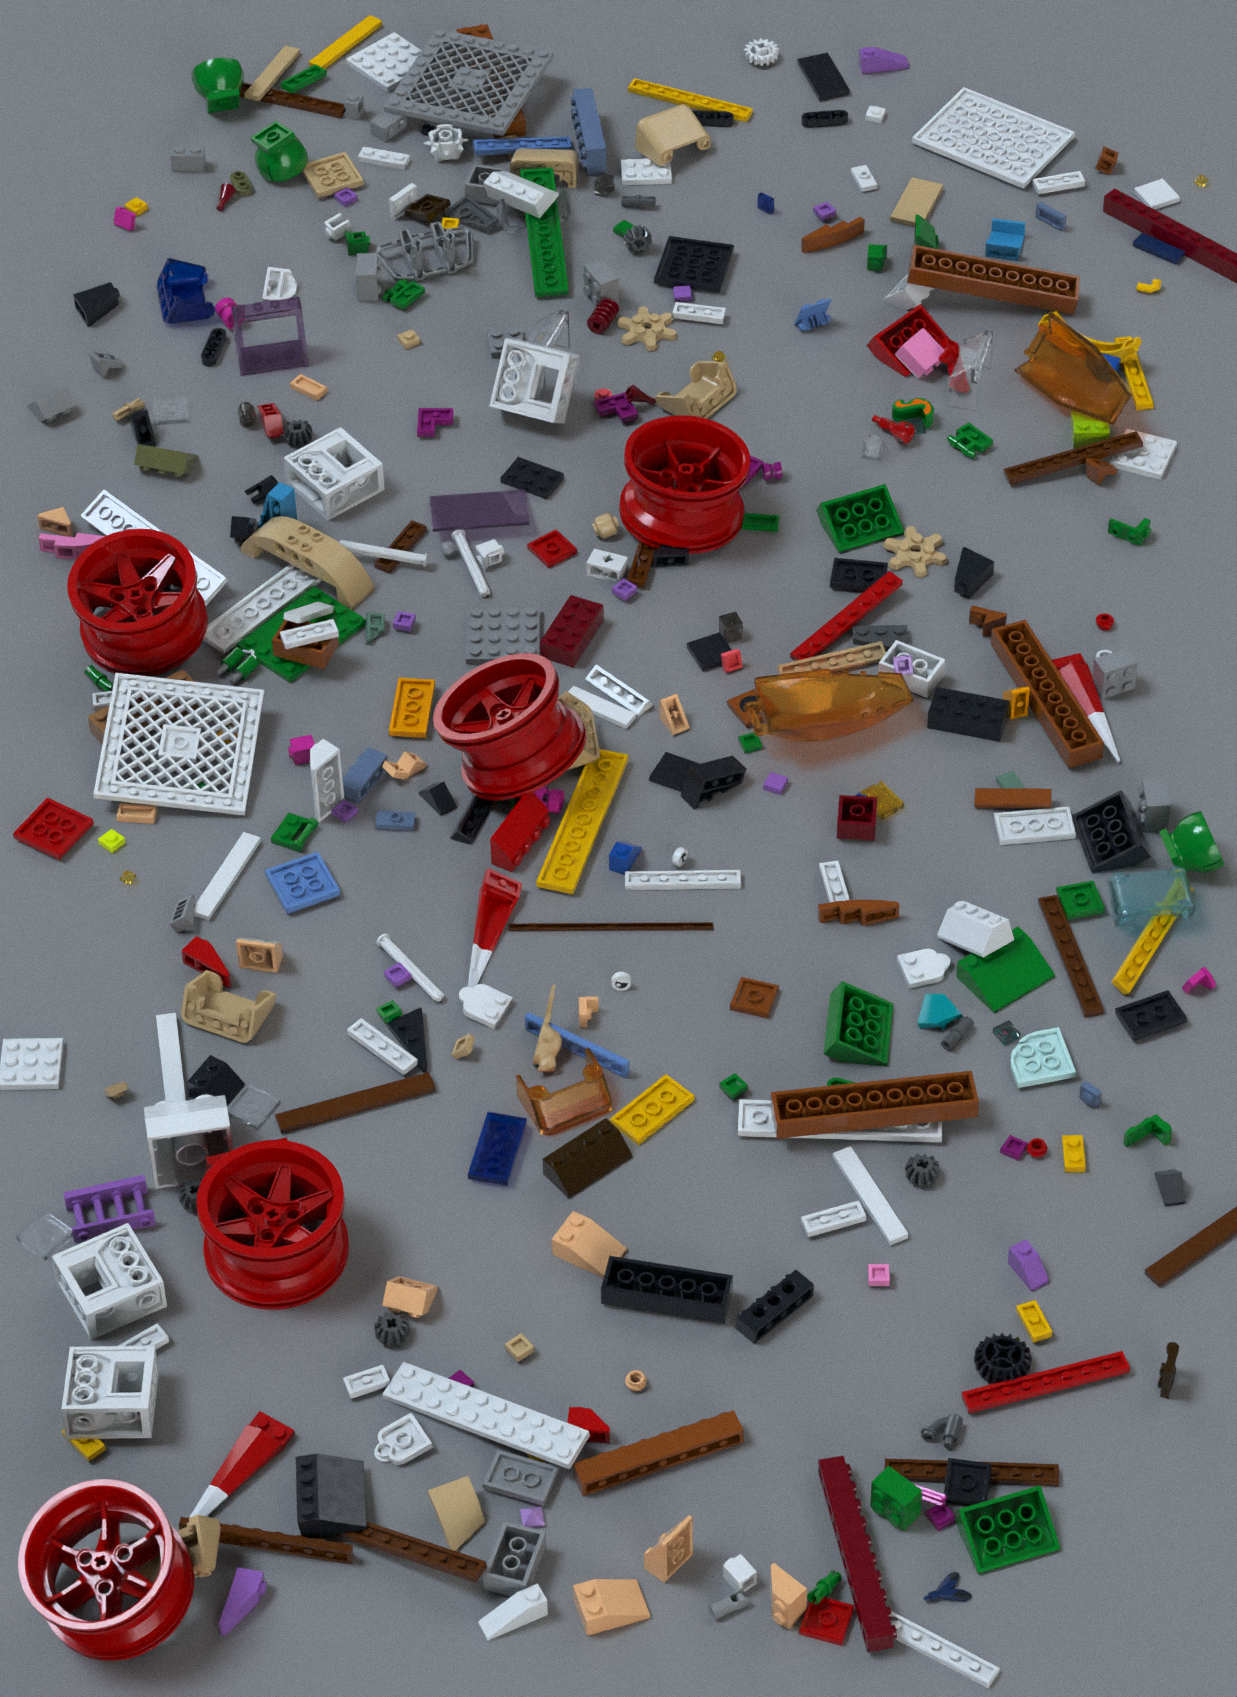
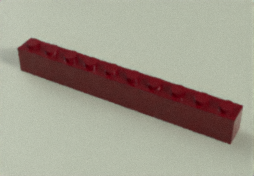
M1115 188L1104 196V213L1141 233L1185 251L1186 257L1237 283V253Z
M844 1455L819 1459L818 1474L867 1652L893 1648L894 1639L897 1638L896 1627L890 1623V1620H892L891 1609L885 1605V1601H887L884 1588L880 1587V1583H882L881 1574L874 1566L877 1564L876 1556L869 1548L871 1547V1538L864 1530L866 1529V1520L864 1516L860 1515L862 1510L860 1499L855 1498L857 1490L855 1481L850 1480V1476H852L850 1464H846Z

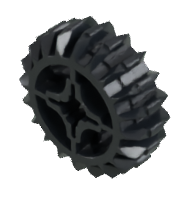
M1002 1332L1000 1336L993 1333L992 1338L986 1336L984 1341H980L975 1349L974 1362L976 1364V1371L980 1372V1377H986L987 1382L992 1380L995 1384L1010 1379L1013 1381L1014 1378L1026 1376L1031 1369L1032 1356L1029 1347H1026L1025 1341L1020 1342L1019 1336L1012 1338L1011 1333L1008 1336H1004ZM991 1354L992 1359L988 1361L987 1357ZM1018 1358L1019 1362L1015 1365L1014 1359Z

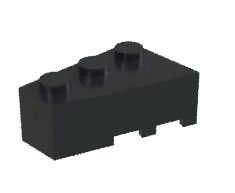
M733 755L690 766L681 797L693 809H696L702 801H711L713 795L719 792L723 794L742 784L747 768Z

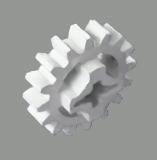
M760 38L759 41L754 39L753 43L749 41L744 49L745 60H749V63L754 62V65L760 64L763 66V63L769 65V62L774 63V59H778L779 55L777 44H774L773 41L768 42V39L762 40Z

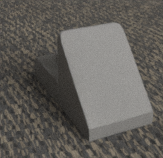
M96 351L89 352L93 369L102 378H105L109 368L122 369L124 362L115 354Z

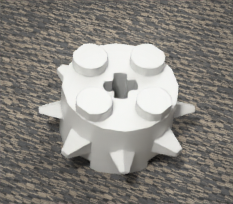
M452 124L436 126L437 129L431 130L428 133L430 141L424 142V144L430 145V153L437 161L459 159L460 154L464 151L462 142L468 141V139L462 138V130L453 128Z

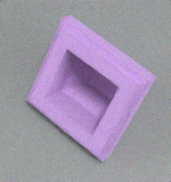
M911 655L893 657L895 676L913 674Z
M542 1506L520 1509L523 1526L529 1528L545 1526Z

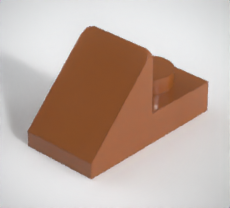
M1088 457L1086 459V477L1096 485H1100L1104 476L1116 475L1119 470L1106 460Z
M972 605L969 623L983 626L982 636L984 637L990 635L992 629L1006 625L1007 614Z

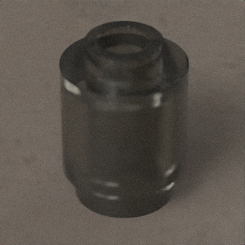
M249 402L241 403L238 408L240 424L246 428L254 426L257 422L254 406Z

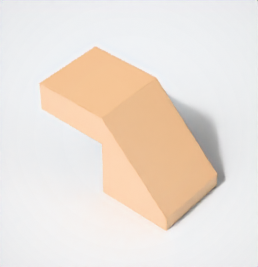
M404 751L397 763L385 760L381 767L392 777L405 780L424 769L427 764L416 754Z

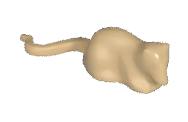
M553 984L549 995L546 1015L533 1059V1065H539L538 1072L555 1071L556 1056L562 1045L561 1035L549 1025L556 984Z

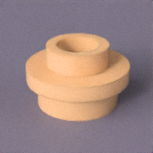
M638 1370L631 1371L625 1379L627 1388L632 1391L642 1390L647 1383L645 1375Z

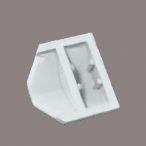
M268 267L262 299L286 302L296 294L297 283L291 270Z

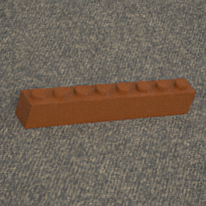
M734 1410L723 1412L718 1416L702 1419L697 1423L688 1426L684 1425L676 1430L663 1432L658 1436L642 1439L628 1446H621L616 1450L602 1452L588 1459H581L573 1463V1476L582 1496L744 1443V1430Z

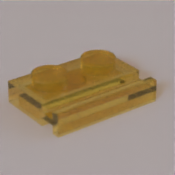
M882 781L859 792L867 795V797H878L877 815L882 820L896 813L899 808H904V802Z

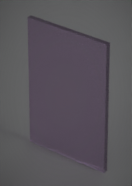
M525 490L430 496L433 532L529 525Z

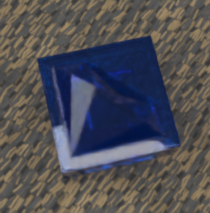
M762 192L759 193L757 208L771 215L774 212V198Z

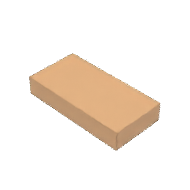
M302 374L290 383L291 389L316 401L328 392L326 386Z
M120 803L116 819L120 822L154 824L158 808L153 805Z

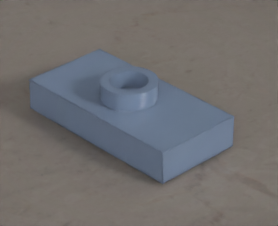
M1042 202L1036 204V218L1060 231L1065 229V214Z
M377 811L375 826L376 829L414 831L416 815L415 812Z

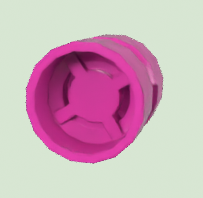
M223 298L216 304L215 312L227 328L235 329L242 325L245 315L232 298Z
M542 787L534 792L549 809V812L561 813L564 804V790L556 788L549 790L548 787Z

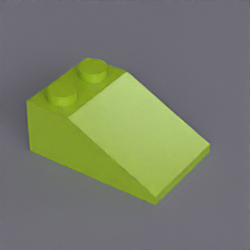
M1070 411L1073 449L1109 439V420L1106 411Z

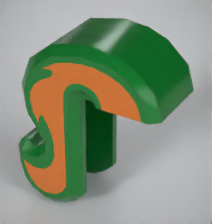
M914 398L907 403L900 399L892 404V418L898 422L921 418L926 429L933 424L934 407L930 401L924 398Z

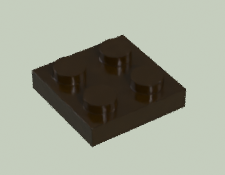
M426 194L407 207L404 212L406 216L431 221L439 213L444 212L451 204L449 199Z

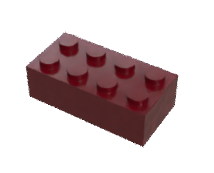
M570 595L541 639L540 655L550 661L574 668L604 621V605Z

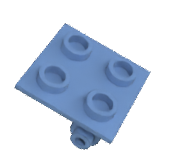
M822 299L815 304L802 306L794 326L798 325L799 331L802 330L804 332L815 328V326L819 327L828 324L831 321V317L826 312L832 299Z

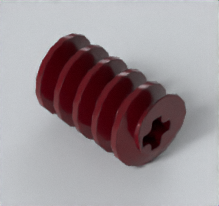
M602 299L587 320L588 328L595 334H603L619 312V305L612 299Z

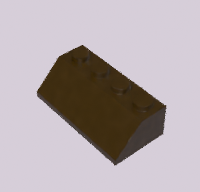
M605 1118L543 1158V1175L569 1199L632 1158V1154L619 1129Z

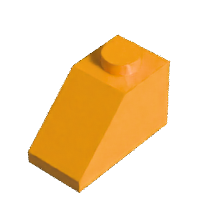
M1019 687L1003 691L1002 699L1009 700L1008 716L1010 720L1028 715L1029 687Z

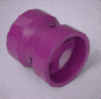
M780 461L774 462V464L762 463L764 481L771 478L782 479Z

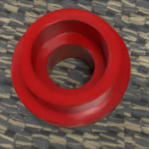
M1106 613L1099 614L1096 617L1097 627L1101 630H1109L1114 624V618Z
M1034 1138L1028 1143L1027 1152L1032 1157H1043L1047 1153V1145L1044 1140Z

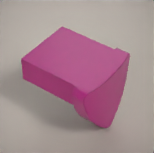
M116 207L114 225L129 231L134 230L136 214L124 207Z
M1204 966L1186 981L1182 990L1187 994L1199 983L1206 988L1213 989L1216 983L1211 973Z

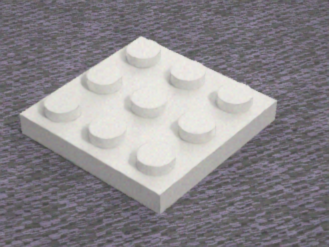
M1126 429L1124 434L1135 432V430ZM1137 431L1143 441V447L1113 455L1110 464L1120 470L1161 480L1177 447V441Z
M63 1038L3 1039L0 1062V1090L59 1089L64 1045Z

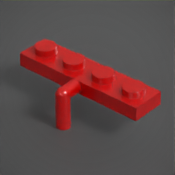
M944 337L941 340V344L945 351L939 356V361L947 364L952 386L956 390L966 393L970 389L959 344Z

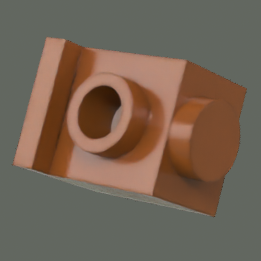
M1103 146L1095 169L1110 175L1117 162L1119 152Z

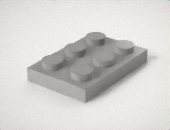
M497 1450L482 1486L485 1490L544 1506L559 1473V1467Z

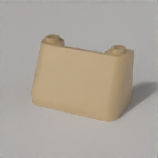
M685 104L645 117L637 124L635 149L658 166L665 165L672 160L673 150L696 142V146L700 150L710 148V136L690 107Z
M520 148L514 152L511 159L510 173L520 177V169L553 167V172L560 176V181L565 180L568 183V188H576L580 164L579 154L573 150Z
M697 361L690 368L689 375L692 382L675 396H671L667 391H662L655 396V400L660 408L675 416H696L707 419L736 394L737 387L727 362Z
M565 691L558 697V701L578 713L587 732L583 751L569 768L572 769L596 761L600 757V751L591 708L577 697Z
M208 970L185 985L181 1009L183 1021L189 1025L242 1043L250 1041L255 1036L274 1007L277 995L276 993L264 990L257 994L256 1001L223 991L221 977Z
M198 1514L189 1518L186 1528L177 1531L192 1557L195 1578L209 1576L212 1574L211 1571L215 1570L221 1532L219 1519ZM138 1539L128 1542V1545L131 1546L132 1544L137 1542ZM161 1554L137 1571L152 1583H154L160 1570Z

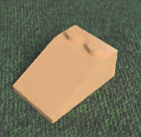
M572 1211L552 1238V1255L601 1278H604L609 1256L622 1258L627 1251L624 1245L592 1219L575 1211Z
M688 1515L668 1533L662 1534L658 1543L653 1548H648L644 1554V1569L664 1583L693 1555V1517Z
M593 1579L573 1585V1599L587 1636L650 1618V1613L637 1579Z

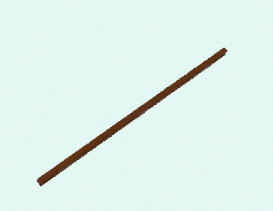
M713 922L509 924L508 927L509 931L714 929Z

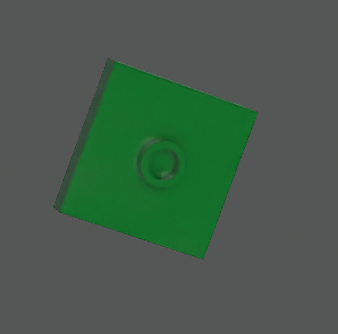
M1094 881L1056 887V893L1067 920L1105 913V907Z

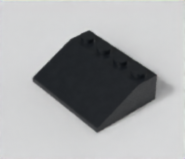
M1122 790L1071 815L1092 873L1134 866L1151 857L1132 804Z
M317 1453L295 1457L297 1523L301 1535L306 1538H317L367 1530L364 1461Z

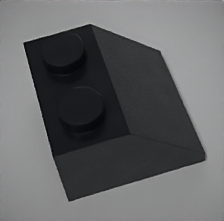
M209 1055L187 1081L190 1098L195 1099L201 1095H212L214 1097L225 1095L228 1107L245 1087V1083L226 1062Z

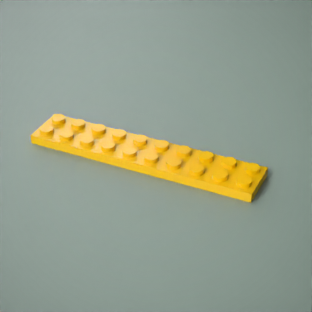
M599 749L600 757L592 763L585 764L537 878L536 887L574 894L628 763V754Z

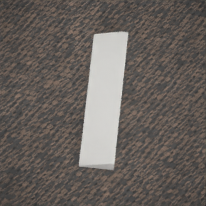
M598 665L594 666L585 679L638 716L654 705Z

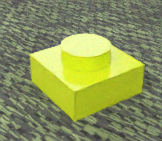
M111 828L98 838V844L110 853H113L125 844V838Z

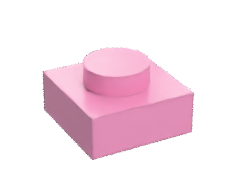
M868 1264V1286H889V1264Z

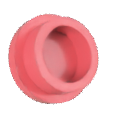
M602 388L597 390L594 395L595 399L599 400L612 396L610 390Z

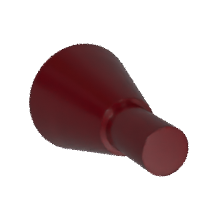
M224 183L221 185L219 203L216 208L218 211H223L225 204L236 193V189L232 184Z
M635 385L628 387L625 396L627 401L646 402L651 405L656 403L655 398L647 396L646 393Z

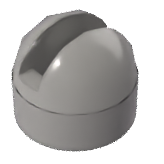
M444 542L441 544L440 549L443 556L451 557L455 554L454 543Z

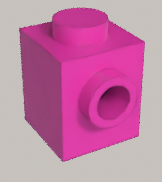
M312 734L290 739V747L287 749L289 758H293L295 765L310 762V749L315 745Z

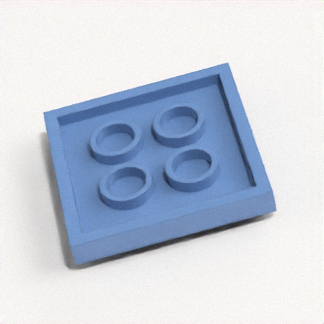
M319 852L265 870V876L286 914L340 896V889Z

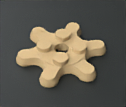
M640 307L637 315L633 316V318H619L617 326L628 330V333L622 336L621 343L631 345L634 342H642L647 351L657 350L658 340L674 341L677 339L676 331L666 327V325L673 322V316L668 312L660 316L656 313L649 314L647 307Z
M908 526L905 529L904 539L887 538L883 544L886 550L893 551L896 554L888 563L890 569L898 570L903 566H909L914 570V575L919 578L927 575V565L936 564L944 566L948 562L945 554L935 550L936 547L942 544V537L939 534H933L926 538L922 537L913 526ZM911 549L920 550V552H912Z

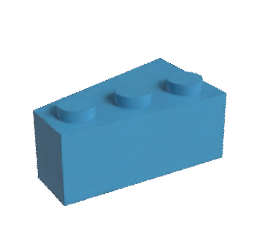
M279 482L267 494L263 506L264 510L260 515L261 520L257 528L262 527L274 517L283 516L297 520L294 488Z

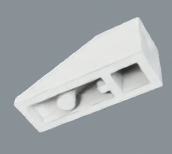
M537 1583L515 1593L479 1620L478 1625L487 1641L547 1616V1599Z

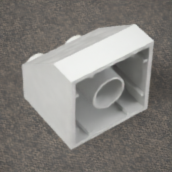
M201 1095L194 1100L175 1103L172 1101H160L154 1106L144 1107L155 1189L184 1185L185 1182L191 1183L192 1178L194 1181H198L200 1178L203 1179L206 1174V1157L233 1150L225 1095L215 1097L212 1095Z

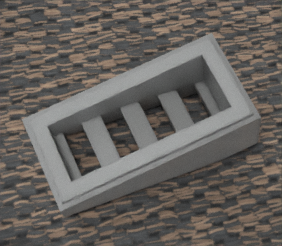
M193 894L178 901L174 909L170 927L178 933L193 926L195 898Z

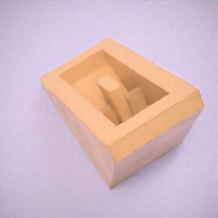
M64 507L39 513L38 522L40 529L62 536H73L71 522Z
M677 693L660 700V720L672 735L690 729Z

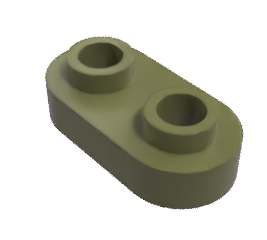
M235 171L230 175V183L236 189L238 196L245 197L251 194V183L244 172Z

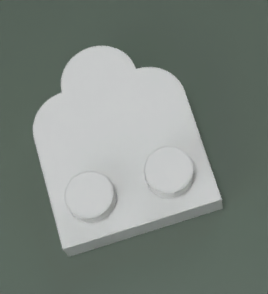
M922 949L897 955L898 965L909 989L942 981L944 971L950 966V958L942 953L937 954L933 949Z
M478 984L474 988L464 987L459 992V999L463 1003L464 1015L492 1029H495L513 1000V997L485 984Z
M409 1413L379 1431V1444L375 1448L374 1455L379 1462L386 1463L391 1461L395 1465H402L430 1450L433 1446L413 1414Z

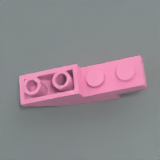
M40 533V551L55 553L56 558L77 559L88 546L104 536L77 533L75 537Z

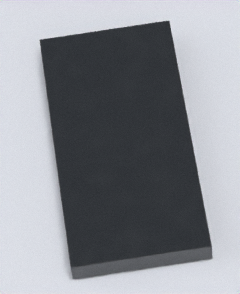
M828 52L797 59V64L819 101L850 94V89Z

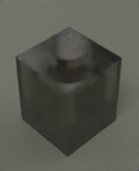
M736 611L719 616V632L727 643L743 639V622Z

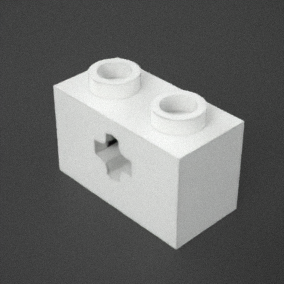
M594 549L586 562L587 576L618 583L625 577L628 571V557Z

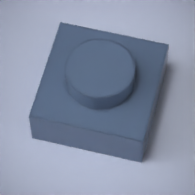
M1085 1081L1080 1086L1079 1098L1096 1109L1100 1105L1102 1091Z

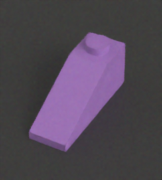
M877 47L859 49V66L862 74L909 68L907 58L904 55Z
M237 1568L219 1621L221 1635L225 1636L259 1603L261 1595H265L267 1582L264 1581L263 1572Z

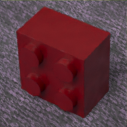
M839 795L837 839L875 841L878 797Z

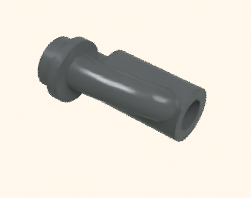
M950 1414L948 1417L940 1418L929 1427H923L921 1429V1437L926 1441H933L937 1436L936 1430L945 1427L942 1439L944 1440V1447L950 1449L957 1442L963 1418L957 1414Z

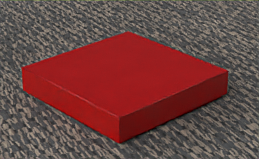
M557 529L527 544V549L547 568L577 554V548Z
M826 1597L817 1605L814 1602H809L799 1629V1635L842 1646L855 1605Z

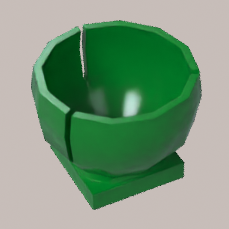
M215 58L204 61L194 67L191 73L192 82L197 93L206 100L207 113L239 109V91L244 83V72L238 60Z
M274 121L250 137L252 143L258 146L254 159L256 168L264 180L270 182L286 181L297 176L306 168L308 162L306 149L294 132L278 121Z
M1201 810L1190 813L1181 819L1172 833L1169 834L1166 828L1159 831L1178 875L1184 880L1188 878L1186 874L1188 870L1206 873L1217 870L1225 865Z

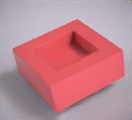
M734 649L721 654L723 671L726 673L743 667L740 650Z

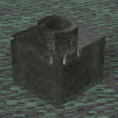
M601 173L594 182L595 195L607 198L610 193H613L615 189L614 176Z

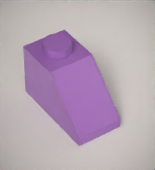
M1026 1239L1009 1247L1008 1264L1031 1292L1049 1283L1039 1254Z

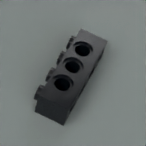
M797 1270L785 1275L781 1282L776 1286L770 1287L761 1298L755 1299L750 1307L739 1312L736 1317V1330L755 1344L814 1296V1283Z

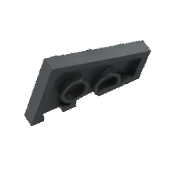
M468 195L442 212L444 218H458L461 224L485 232L499 224L496 216Z
M907 625L852 626L853 644L862 646L882 641L886 651L890 649L896 640L909 645Z

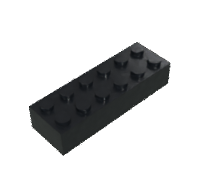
M609 1256L601 1286V1304L725 1324L733 1292V1275Z

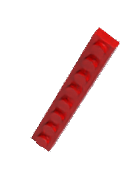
M887 572L790 653V658L798 661L818 656L903 585V580L892 572Z
M1123 1351L1014 1378L1013 1381L1010 1379L1005 1382L963 1391L961 1397L968 1414L1129 1373L1130 1366Z

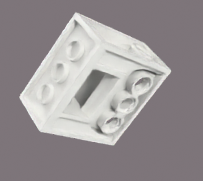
M505 338L489 406L551 423H565L580 355L519 339ZM547 367L559 370L552 402L540 399Z
M341 427L283 457L286 484L294 488L295 492L327 521L385 490L383 463Z
M129 1223L52 1256L56 1281L90 1340L167 1307L164 1282ZM99 1281L103 1289L85 1297L81 1288Z
M155 1346L70 1347L61 1409L66 1439L152 1438L159 1378ZM90 1363L93 1364V1366L87 1367L85 1364ZM126 1391H141L135 1393H120ZM86 1418V1419H88L89 1421H88V1422H83V1421H81V1419Z

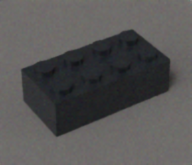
M936 687L928 711L927 728L1001 742L1008 719L1009 700Z

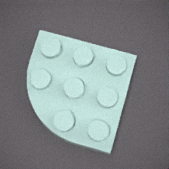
M1059 1027L1030 1033L1019 1040V1044L1012 1050L1010 1066L1017 1088L1076 1077V1070Z

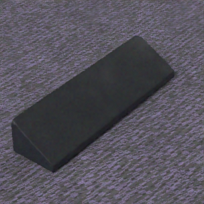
M473 795L450 839L471 844L494 800H486Z

